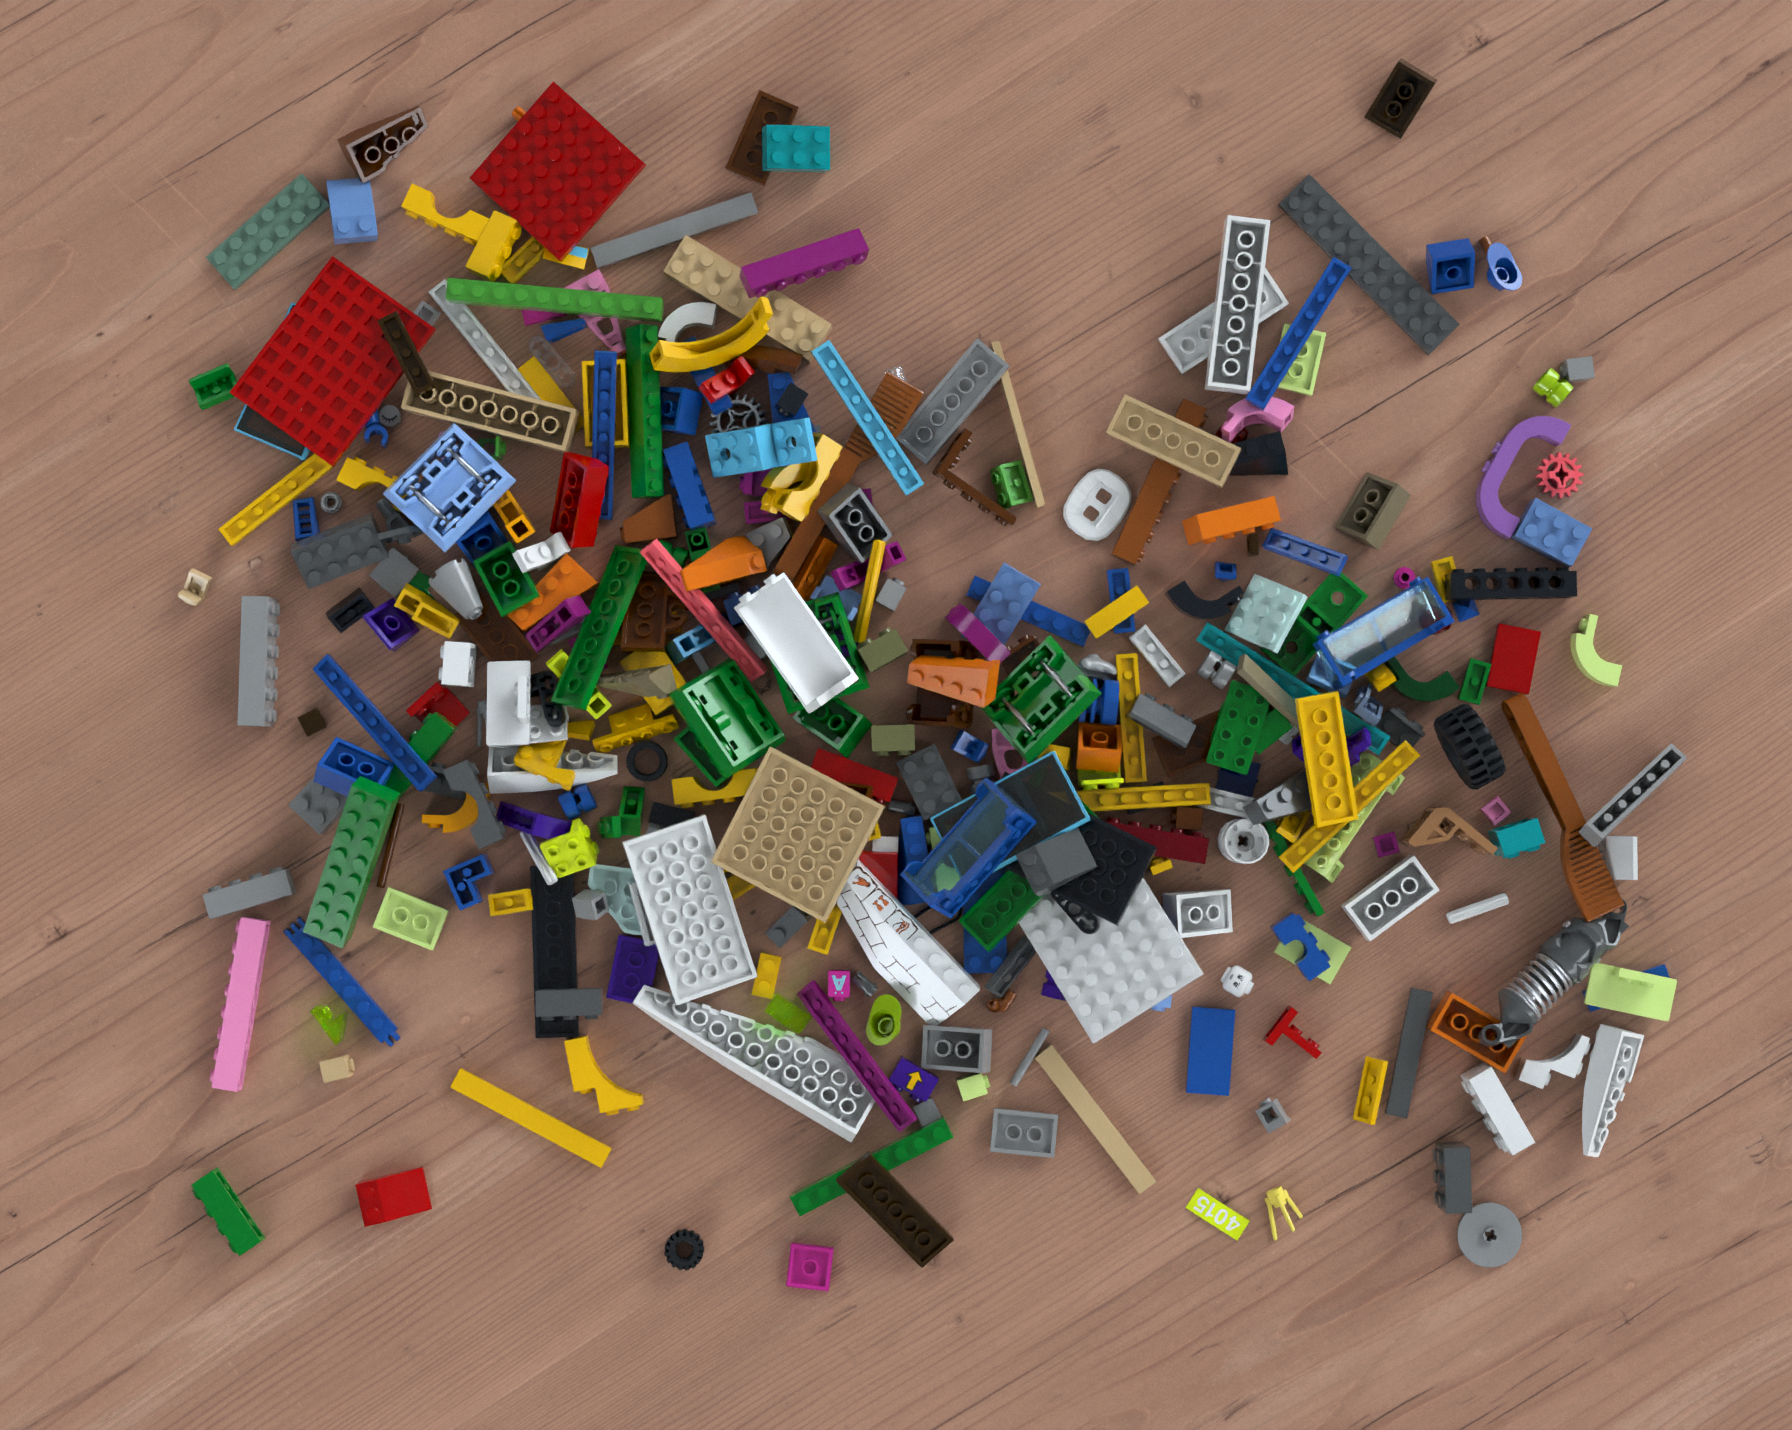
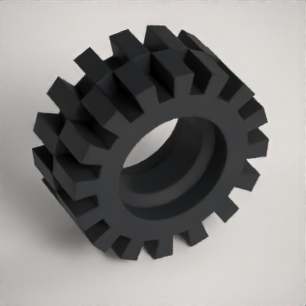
M687 1229L678 1230L667 1240L665 1256L667 1257V1262H670L673 1268L677 1267L678 1270L685 1269L686 1271L696 1267L701 1261L704 1253V1242L700 1239L699 1234L694 1233L695 1231H687ZM680 1242L691 1244L693 1253L689 1257L683 1258L677 1254L676 1247Z

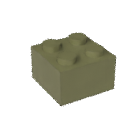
M889 627L878 633L879 638L874 641L869 638L860 643L861 648L858 649V652L871 674L908 653V649L896 628L891 630Z
M914 724L871 726L872 752H876V756H889V752L898 751V756L911 755V751H915Z

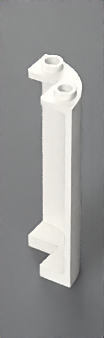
M783 572L777 577L773 574L764 580L766 585L752 595L750 592H747L740 597L739 601L741 603L736 605L734 609L810 714L859 678Z

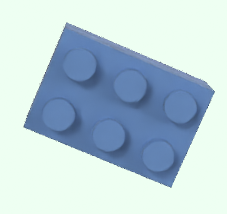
M1534 498L1529 501L1510 538L1563 567H1571L1592 528L1547 503Z

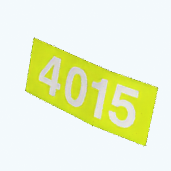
M1199 1188L1185 1207L1237 1241L1250 1222Z

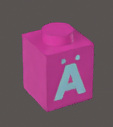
M850 970L828 971V997H833V1001H846V997H850Z

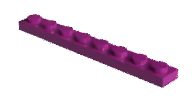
M813 980L800 990L797 996L897 1131L901 1132L918 1118L816 981Z

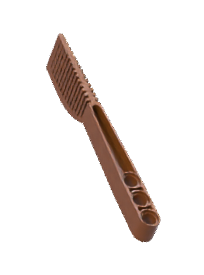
M888 371L886 372L870 402L895 439L908 423L924 392ZM858 423L841 451L838 460L833 465L829 477L821 486L818 497L813 500L809 508V514L800 523L772 575L775 574L777 577L784 572L790 582H793L826 524L817 510L850 482L860 463L878 455Z
M1520 693L1502 701V711L1562 829L1560 837L1562 870L1570 892L1585 921L1588 923L1624 906V902L1612 880V876L1609 874L1610 872L1604 863V859H1602V855L1599 853V849L1597 847L1594 848L1579 833L1586 824V821L1529 700L1523 693Z

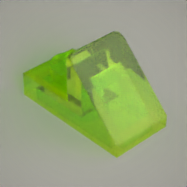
M320 1004L310 1010L335 1045L343 1042L348 1011L333 1020L331 1018L333 1014L327 1006L323 1007Z

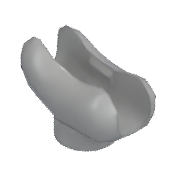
M1090 654L1078 664V667L1087 677L1103 682L1105 679L1112 680L1110 673H1117L1115 666L1101 660L1098 654Z

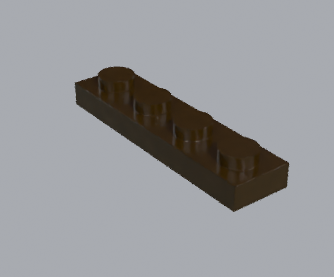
M395 311L377 320L415 395L418 397L436 388L398 312Z

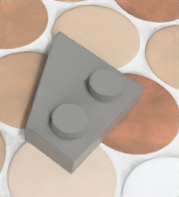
M781 517L747 533L746 536L753 545L762 550L768 570L771 562L775 557L779 556L783 547L792 539L793 534L786 517Z

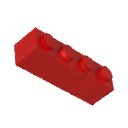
M820 748L817 749L811 768L838 782L873 786V800L884 804L885 801L890 802L898 778Z

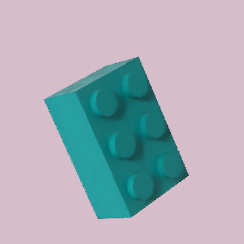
M765 125L762 128V171L825 173L830 170V126Z

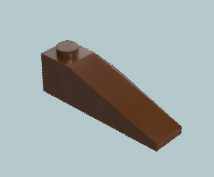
M420 106L359 128L337 139L346 160L360 181L364 183L382 174L386 166L394 158L396 159L406 145L411 144L428 127V124Z

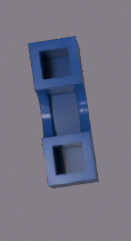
M1290 912L1271 925L1270 928L1282 945H1287L1294 940H1299L1303 944L1304 953L1294 963L1305 979L1311 981L1331 967L1328 963L1330 958L1323 949L1321 951L1316 946L1318 941L1311 931L1307 933L1303 927L1306 923L1299 914L1295 915Z

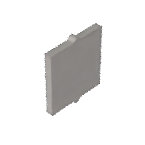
M393 547L389 551V558L382 560L369 576L380 584L381 589H386L397 598L405 584H409L420 569L409 561L408 556L402 555Z

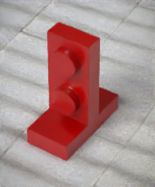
M741 356L729 368L702 382L698 388L712 404L726 395L734 396L754 375L755 371L744 357Z
M1288 1005L1264 1036L1263 1040L1273 1046L1283 1033L1317 1059L1322 1053L1317 1049L1320 1045L1311 1038L1305 1040L1300 1036L1303 1032L1293 1024L1291 1027L1288 1026L1298 1014V1011Z

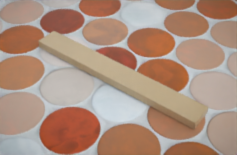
M991 342L992 351L1005 361L1000 342ZM1007 370L1000 378L1034 503L1036 509L1044 507L1045 501Z
M1052 1044L1035 1056L1037 1062L1136 1191L1141 1194L1157 1182Z

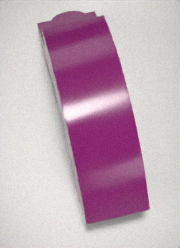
M898 541L885 545L879 575L907 560ZM870 557L863 563L855 561L830 572L840 592L865 582Z
M961 603L952 608L945 617L988 661L1000 660L1001 663L1011 653Z

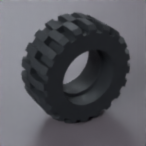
M1461 704L1435 719L1433 723L1434 730L1441 743V747L1454 770L1470 789L1477 790L1503 776L1506 767L1501 752L1483 720L1471 706Z

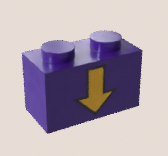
M902 1056L889 1077V1081L892 1082L896 1090L900 1092L903 1089L911 1093L909 1097L918 1102H921V1100L927 1102L939 1080L938 1076Z

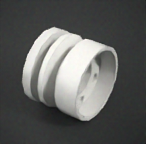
M1233 819L1225 823L1217 837L1218 848L1221 854L1227 860L1235 863H1255L1261 860L1269 847V835L1265 827L1261 824L1253 826L1250 819ZM1238 837L1245 838L1243 840L1244 845L1237 844L1239 842Z

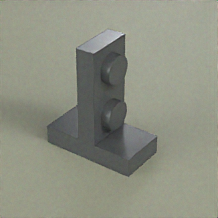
M792 906L765 934L781 948L813 916Z

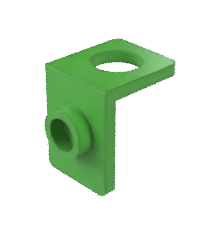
M496 436V439L479 438L478 445L481 448L487 443H492L495 446V452L490 455L494 460H503V455L506 454V442H503L502 437Z

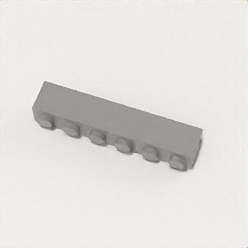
M1671 743L1582 827L1579 833L1595 848L1680 768L1687 757Z

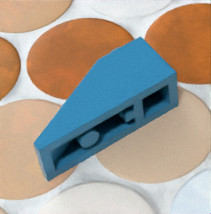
M724 612L721 613L724 616V618L729 622ZM701 624L673 639L665 646V649L674 664L677 665L692 657L697 651H702L714 644L716 640Z

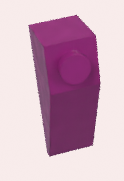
M579 595L565 599L533 627L525 637L536 653H538L579 624L591 611Z

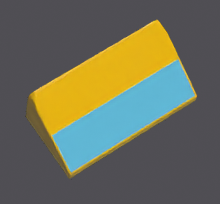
M575 246L561 262L545 248L542 259L584 270L589 249Z

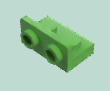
M1021 460L1002 464L990 470L991 481L997 492V501L1005 510L1033 501Z

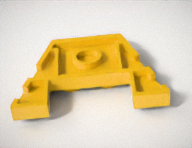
M588 720L567 723L568 738L590 741L595 728V722ZM567 740L520 745L514 758L515 766L536 776L539 774L547 778L548 782L552 784L557 783L567 791H570L576 776L574 770L556 768Z

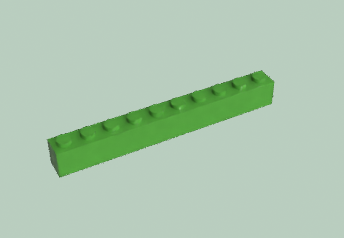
M458 278L447 279L446 300L450 303L662 323L664 300L661 297Z

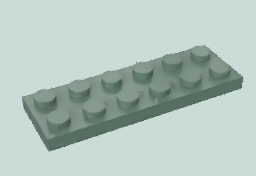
M301 173L207 255L206 258L231 287L237 290L330 208L329 203Z

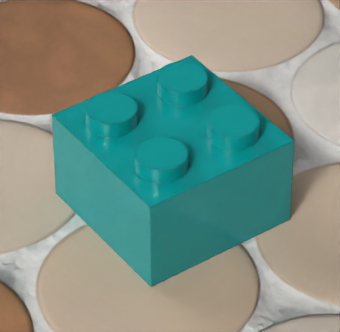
M1525 818L1487 831L1490 842L1498 848L1494 853L1495 856H1502V858L1511 859L1520 856V851L1532 852L1538 850L1541 844L1546 843L1537 818Z

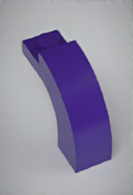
M1363 727L1346 739L1350 766L1360 762L1359 753L1367 750L1372 745L1370 731L1366 727ZM1298 735L1292 740L1293 754L1304 762L1301 736Z

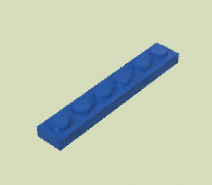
M975 576L966 596L981 602L991 582ZM1032 600L1020 619L1081 647H1084L1090 634L1086 624Z

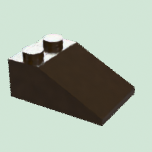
M1401 58L1380 90L1365 118L1401 139L1433 89L1437 79Z

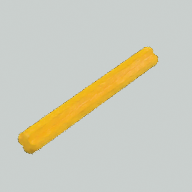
M874 540L872 544L853 635L854 641L858 643L866 640L886 545L882 540Z

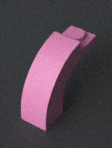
M1271 397L1262 411L1243 399L1227 410V419L1221 427L1222 439L1231 443L1244 427L1252 424L1267 425L1281 433L1293 419L1294 406L1284 400Z

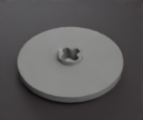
M1484 1202L1473 1206L1472 1213H1464L1458 1224L1457 1241L1462 1253L1471 1262L1482 1267H1498L1509 1262L1517 1254L1522 1242V1229L1515 1214L1507 1207L1498 1203ZM1492 1229L1494 1238L1486 1240L1485 1232H1490Z

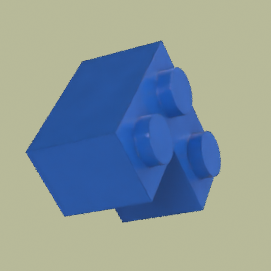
M487 853L443 871L460 911L483 902L475 881L495 873Z

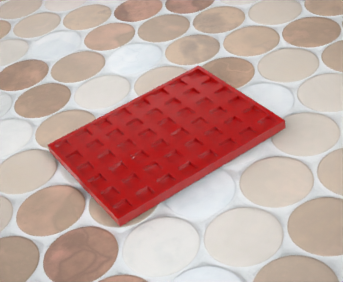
M332 256L229 393L334 467L404 374L377 320L397 311L418 352L422 350L436 329Z

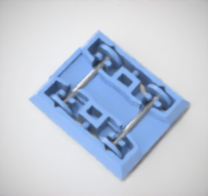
M453 423L382 494L446 552L516 480L458 425ZM445 456V458L441 462L435 459L436 457L440 459ZM422 472L424 479L418 483V475Z

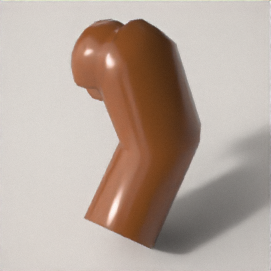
M1008 989L1003 998L990 999L987 1001L986 1006L993 1013L1005 1012L1009 1009L1017 994Z

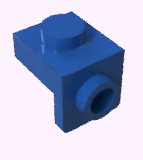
M960 729L950 748L979 763L985 757L989 744Z

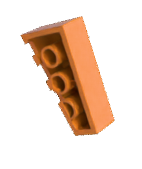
M566 553L536 585L540 597L509 613L507 616L522 630L527 632L565 599L577 595L582 597L588 591L599 586V583Z

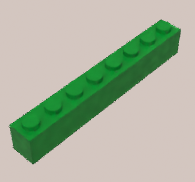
M638 324L625 328L632 498L652 499L664 496L659 371L653 369L649 355L658 342V326Z
M942 1115L923 1127L921 1126L870 1153L889 1171L954 1137L946 1119ZM859 1159L791 1193L790 1199L799 1216L847 1193L837 1183L836 1179Z

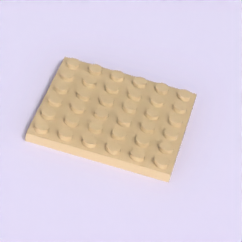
M769 747L711 862L811 916L826 922L885 806L779 750Z

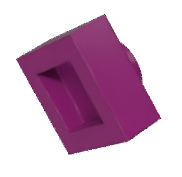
M1394 831L1372 837L1378 858L1400 852Z

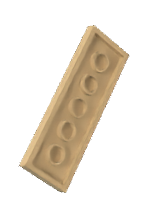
M1124 395L1106 431V434L1221 488L1241 452L1240 447L1128 395Z

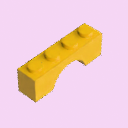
M413 183L401 205L406 211L405 215L415 220L418 217L425 220L424 223L435 229L437 226L444 228V233L452 237L459 235L464 238V242L472 246L477 244L489 221V218L472 210L458 218L444 217L436 210L435 196L432 192Z
M813 432L817 460L809 462V471L806 479L798 487L792 489L783 488L773 505V508L796 521L802 522L809 514V508L813 500L818 497L819 489L829 477L830 469L834 462L838 460L842 449L841 445L821 433Z
M355 456L353 460L347 457L336 480L360 492L371 484H382L388 488L398 477L393 475L391 479L384 475L386 471L376 466L371 469L365 466L366 461Z
M758 768L739 770L733 774L732 780L726 787L717 791L704 787L697 776L671 779L674 804H681V808L694 807V802L702 801V806L715 804L716 799H723V803L734 802L736 797L745 796Z

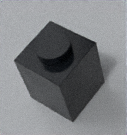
M790 382L775 405V408L778 409L777 413L788 419L790 417L793 419L807 398L808 393Z

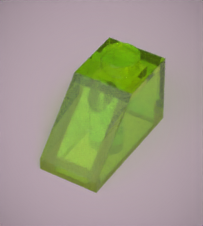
M779 992L776 993L764 1010V1012L798 1034L803 1031L812 1018L810 1014Z

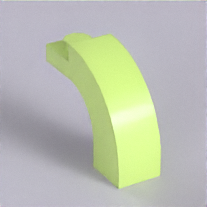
M1593 614L1585 615L1579 623L1581 633L1571 634L1573 659L1579 670L1590 680L1601 685L1617 687L1622 665L1607 662L1598 656L1593 646L1598 616Z

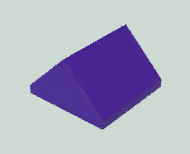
M392 598L366 613L362 618L386 647L395 652L415 636L420 629L403 610L394 606L396 601Z

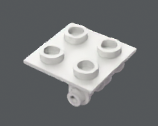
M542 704L531 705L530 743L568 740L567 721H569L567 706H564L565 722L559 727H551L544 717ZM553 709V719H556L558 714L556 710Z

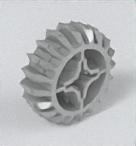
M735 393V400H732L730 395L728 397L733 404L732 407L744 406L749 408L748 411L736 413L730 407L716 416L713 413L710 415L716 419V421L710 422V426H717V428L711 430L712 434L743 429L738 427V425L737 427L734 426L735 421L732 414L739 418V420L743 418L744 429L747 428V422L754 414L756 416V426L768 422L766 418H760L766 414L765 410L758 411L762 407L761 403H757L754 406V397L747 402V394L743 395L742 400H740L738 393ZM726 412L730 417V423L726 426V429L722 430L721 420Z

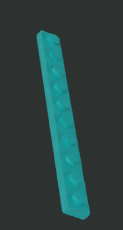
M1209 622L1206 623L1196 639L1197 642L1237 667L1239 657L1246 654L1294 700L1296 698L1322 694ZM1341 706L1345 735L1350 737L1363 727H1366L1370 731L1372 744L1368 749L1379 756L1390 736L1375 726L1365 723L1359 716Z

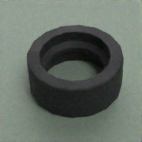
M642 741L635 744L629 750L626 758L630 774L641 781H654L660 778L668 766V756L665 750L659 744L652 741ZM643 749L654 750L660 758L658 769L651 774L641 773L635 766L636 754Z

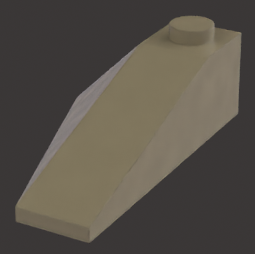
M671 664L600 675L596 684L598 687L645 697L657 696V699L669 697V693L677 689Z

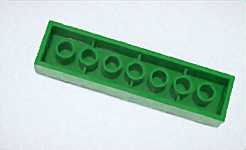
M362 776L351 785L305 923L304 933L340 948H343L351 939L400 792Z

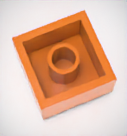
M1078 722L1076 769L1119 772L1122 754L1121 725Z

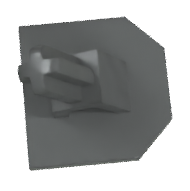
M386 498L376 503L377 509L386 519L385 522L388 530L377 534L380 541L386 544L398 542L401 545L412 542L411 538L424 534L416 525L410 526L401 513L396 512Z

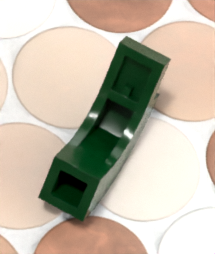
M1395 656L1384 662L1397 680L1390 684V686L1397 693L1410 700L1419 702L1440 700L1460 689L1448 671H1443L1431 681L1419 682L1407 674Z

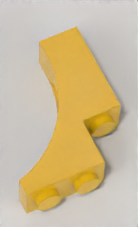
M588 1035L569 1038L564 1041L574 1092L580 1091V1094L593 1092L592 1088H595L600 1113L606 1112V1116L619 1113V1109L627 1108V1111L640 1109L639 1105L644 1103L643 1094L621 1088L602 1072L591 1052Z

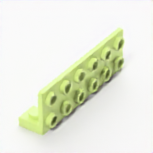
M1363 751L1359 756L1360 762L1351 767L1353 788L1376 768L1382 760L1367 751ZM1400 774L1358 813V820L1349 821L1304 864L1333 884L1344 868L1339 858L1385 791L1394 795L1405 777Z

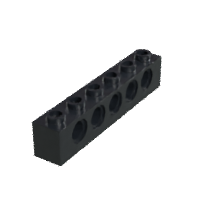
M1547 567L1535 568V571L1528 572L1527 568H1514V572H1506V568H1495L1493 572H1486L1484 568L1472 569L1470 573H1465L1464 569H1452L1451 573L1444 575L1445 601L1577 597V571H1569V567H1558L1556 571H1548ZM1488 578L1493 581L1492 589H1489L1486 585ZM1509 578L1514 581L1513 589L1509 588L1507 585V580ZM1529 578H1532L1535 581L1534 588H1531L1529 586ZM1550 578H1553L1555 580V588H1552L1550 586ZM1466 579L1471 580L1473 584L1471 590L1465 585Z

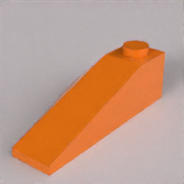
M742 535L723 540L716 547L706 552V554L680 570L685 591L687 592L751 578L766 572L767 567L762 550Z

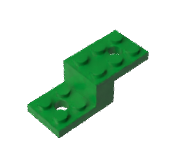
M1342 572L1339 577L1329 574L1305 601L1278 653L1276 654L1265 648L1260 650L1279 667L1295 676L1316 653L1313 643L1318 641L1316 636L1327 630L1329 633H1332L1341 628L1368 595ZM1334 592H1340L1343 595L1342 603L1335 604L1332 601V594ZM1289 641L1294 642L1297 646L1296 652L1293 654L1288 653L1285 649V645Z

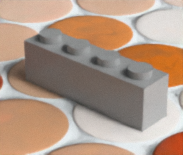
M281 866L270 869V874L262 876V873H257L249 876L250 880L242 882L241 879L228 882L229 887L221 889V886L218 885L208 888L209 893L202 896L209 919L218 918L296 894L290 869L283 870Z

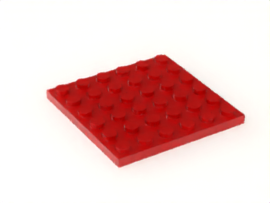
M553 81L469 178L562 262L645 168L646 164Z

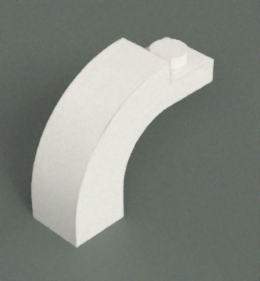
M695 302L677 308L663 322L658 334L659 340L677 342L678 337L683 331L694 326L714 329L717 305Z

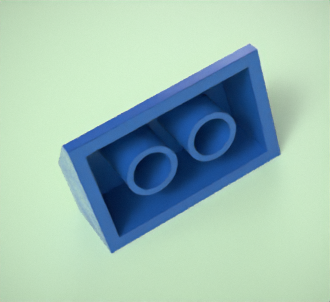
M336 737L317 764L314 782L348 797L351 785L360 776L386 786L395 763Z

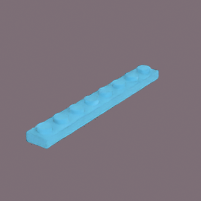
M830 340L811 351L905 496L923 486L924 482Z

